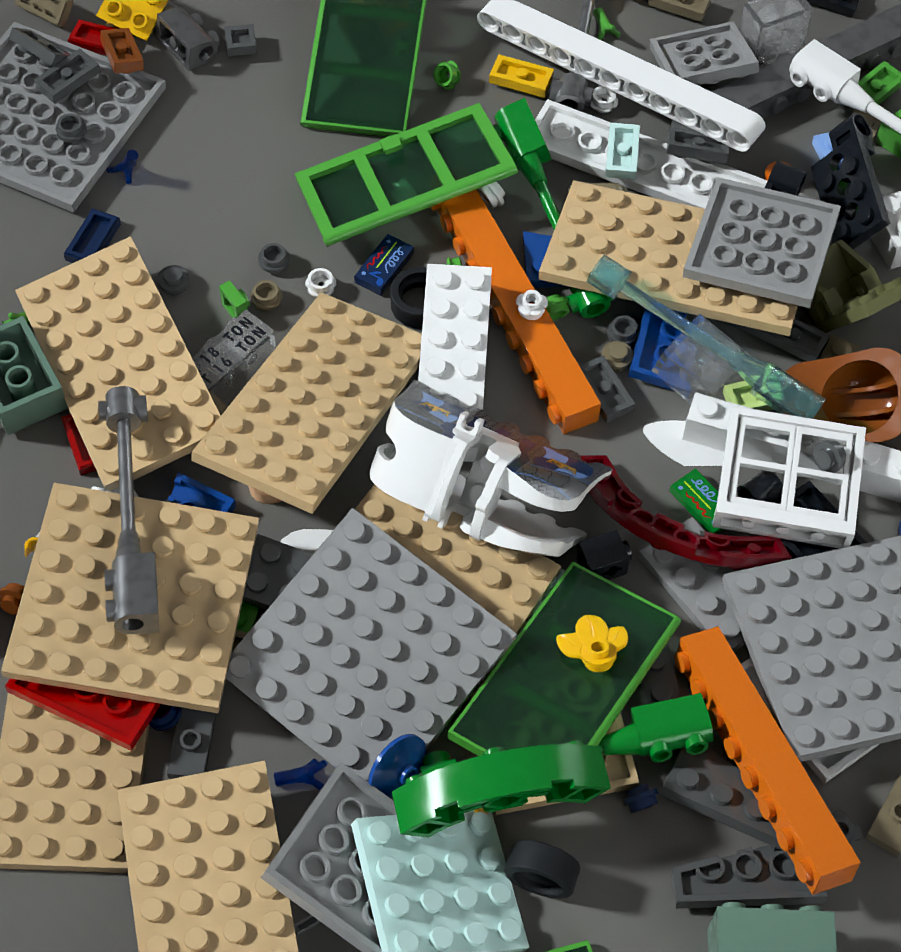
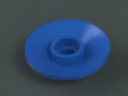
M405 734L393 740L375 760L369 774V784L380 790L390 799L393 798L392 791L406 784L405 780L420 773L419 766H423V758L426 756L425 742L415 734Z

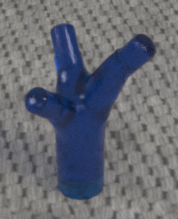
M133 149L129 150L122 162L106 169L107 173L124 171L126 184H131L132 171L139 157L138 152Z
M312 759L302 767L275 772L276 787L294 783H305L313 785L321 791L324 784L316 779L314 774L326 767L328 763L326 760L318 762L316 759Z

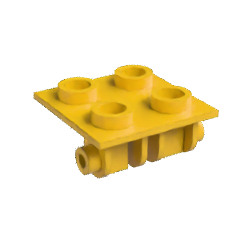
M104 0L96 17L106 21L109 27L116 29L129 28L132 35L147 42L157 23V14L163 12L169 0Z

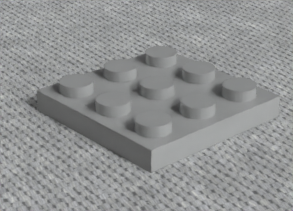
M734 21L650 39V49L660 68L696 85L716 84L720 80L744 78L749 74L759 72V62Z

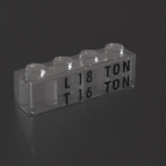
M245 310L238 317L232 318L217 336L208 339L203 348L192 357L208 391H212L221 399L276 348L274 330L248 310Z

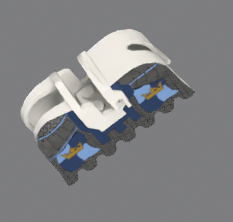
M414 380L403 393L394 399L386 422V433L394 444L386 443L378 446L369 471L370 479L379 489L406 504L425 511L422 520L426 522L430 519L438 521L437 527L441 529L447 525L450 514L454 511L464 516L460 529L470 537L478 541L484 540L500 547L525 553L559 557L572 546L579 543V541H583L586 538L587 533L574 527H559L555 524L556 520L553 517L543 513L531 514L525 510L526 506L521 502L511 499L501 500L499 499L502 490L517 498L541 508L559 512L572 511L578 507L586 494L599 481L611 474L612 468L601 463L584 462L581 460V456L573 450L553 448L550 446V441L544 437L522 434L519 431L520 428L513 423L493 421L484 410L462 407L457 398L445 394L436 395L429 391L430 387L420 381ZM481 442L466 481V478L459 474L465 455L470 447Z

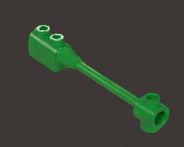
M524 97L501 108L495 115L496 124L493 127L500 139L504 140L506 149L517 169L521 171L530 185L536 190L552 228L555 230L560 213L547 186V178L542 164L552 160ZM570 287L571 295L566 296L568 297V303L573 314L580 312L583 318H594L603 314L609 309L610 301L615 299L614 296Z
M702 693L632 707L631 724L606 734L598 746L601 748L602 754L640 755L641 757L650 755L652 761L664 762L672 757V750L686 747L687 753L691 755L703 753L708 748V742L713 741V729ZM446 751L431 752L423 758V766H419L420 773L425 775L457 763L456 759H451L450 754Z

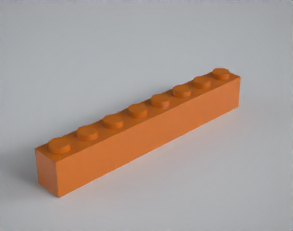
M717 626L681 637L674 656L675 665L680 673H684L690 683L692 695L702 693L710 716L712 729L717 730L723 740L727 756L730 759H734L738 766L745 787L751 789L758 800L760 813L764 819L769 820L776 832L779 846L789 854L794 863L798 879L806 884L812 895L852 882L861 863L720 628Z

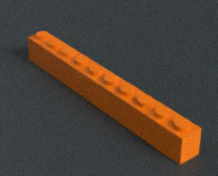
M464 168L451 172L455 181L469 176ZM438 177L431 179V190L442 186ZM477 189L431 206L433 211H438L445 233L450 232L453 238L454 249L458 256L462 255L464 257L466 266L492 267L490 305L493 318L498 326H503L510 349H516L523 372L526 375L530 374L537 397L544 399L547 404V412L551 422L554 425L558 424L562 433L566 434L599 421L601 402L546 308H544L545 312L536 320H527L519 314L518 305H516L517 297L522 293L524 294L527 290L535 289Z

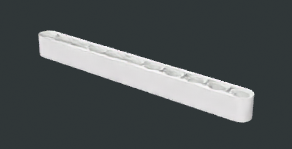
M490 0L477 14L479 24L486 31L565 69L580 74L586 79L738 151L744 152L749 150L765 130V122L756 112L518 1Z

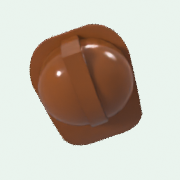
M870 348L840 356L801 362L790 367L783 373L780 379L781 414L866 427L865 441L872 443L886 442L901 435V354L892 349Z

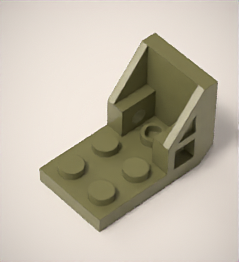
M839 240L829 246L811 307L806 308L814 325L823 332L828 333L869 317L901 300V276L882 284L874 267L843 240Z

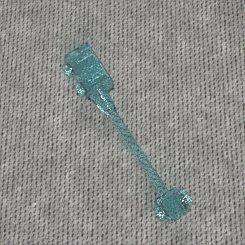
M605 254L597 262L587 279L589 284L612 299H616L620 292L727 361L728 365L752 387L750 394L777 412L813 419L826 398L771 362L768 364L742 352H735L628 282L632 272Z

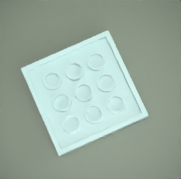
M473 810L464 813L466 821L448 827L429 838L400 834L397 815L356 818L351 824L382 952H525L530 948L512 883L504 873L506 862L492 812H488V814L483 812L475 813Z

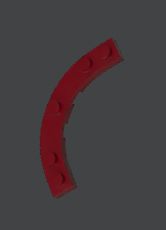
M607 455L581 456V460L584 462L601 463L613 469L609 476L604 477L589 491L595 503L621 526L649 542L655 549L666 550L687 559L728 567L732 570L749 569L792 558L779 538L769 536H728L706 531L704 536H699L691 531L684 530V524L672 520L659 512L654 516L651 512L641 507L643 501L623 483Z

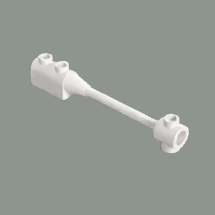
M815 39L796 54L789 68L791 81L796 86L802 87L807 84L813 88L814 96L819 101L826 102L830 99L836 104H843L864 113H869L901 134V119L875 103L874 99L858 84L861 72L859 67Z

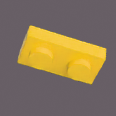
M498 54L489 74V83L545 98L554 76V69Z

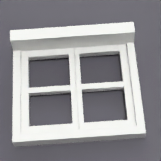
M731 406L717 505L712 527L840 549L850 547L855 536L866 427ZM745 428L789 435L786 465L742 458ZM801 439L833 440L846 445V461L843 465V474L798 467ZM740 467L784 474L781 504L736 497ZM797 476L842 483L838 514L793 506Z

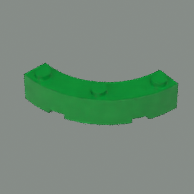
M576 740L566 744L538 745L505 750L503 747L490 748L482 756L460 761L425 775H413L405 780L406 784L392 791L400 834L429 838L448 827L466 821L464 813L483 807L484 812L491 813L523 806L528 803L527 798L545 796L547 803L574 802L585 804L611 789L601 748L599 746L584 745L582 741Z

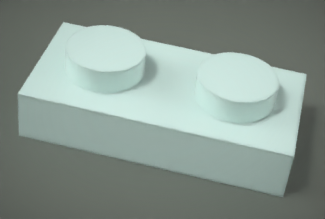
M610 123L605 177L636 180L640 125Z

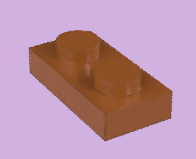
M129 28L100 30V41L114 74L144 71V60Z

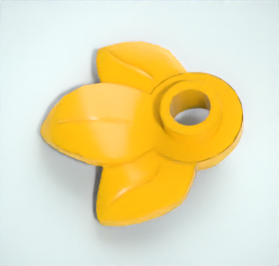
M585 615L578 619L576 632L557 635L556 643L564 655L570 658L581 659L590 671L604 672L612 667L616 660L617 652L626 647L628 633L625 627L617 626L608 629L606 622L601 617Z

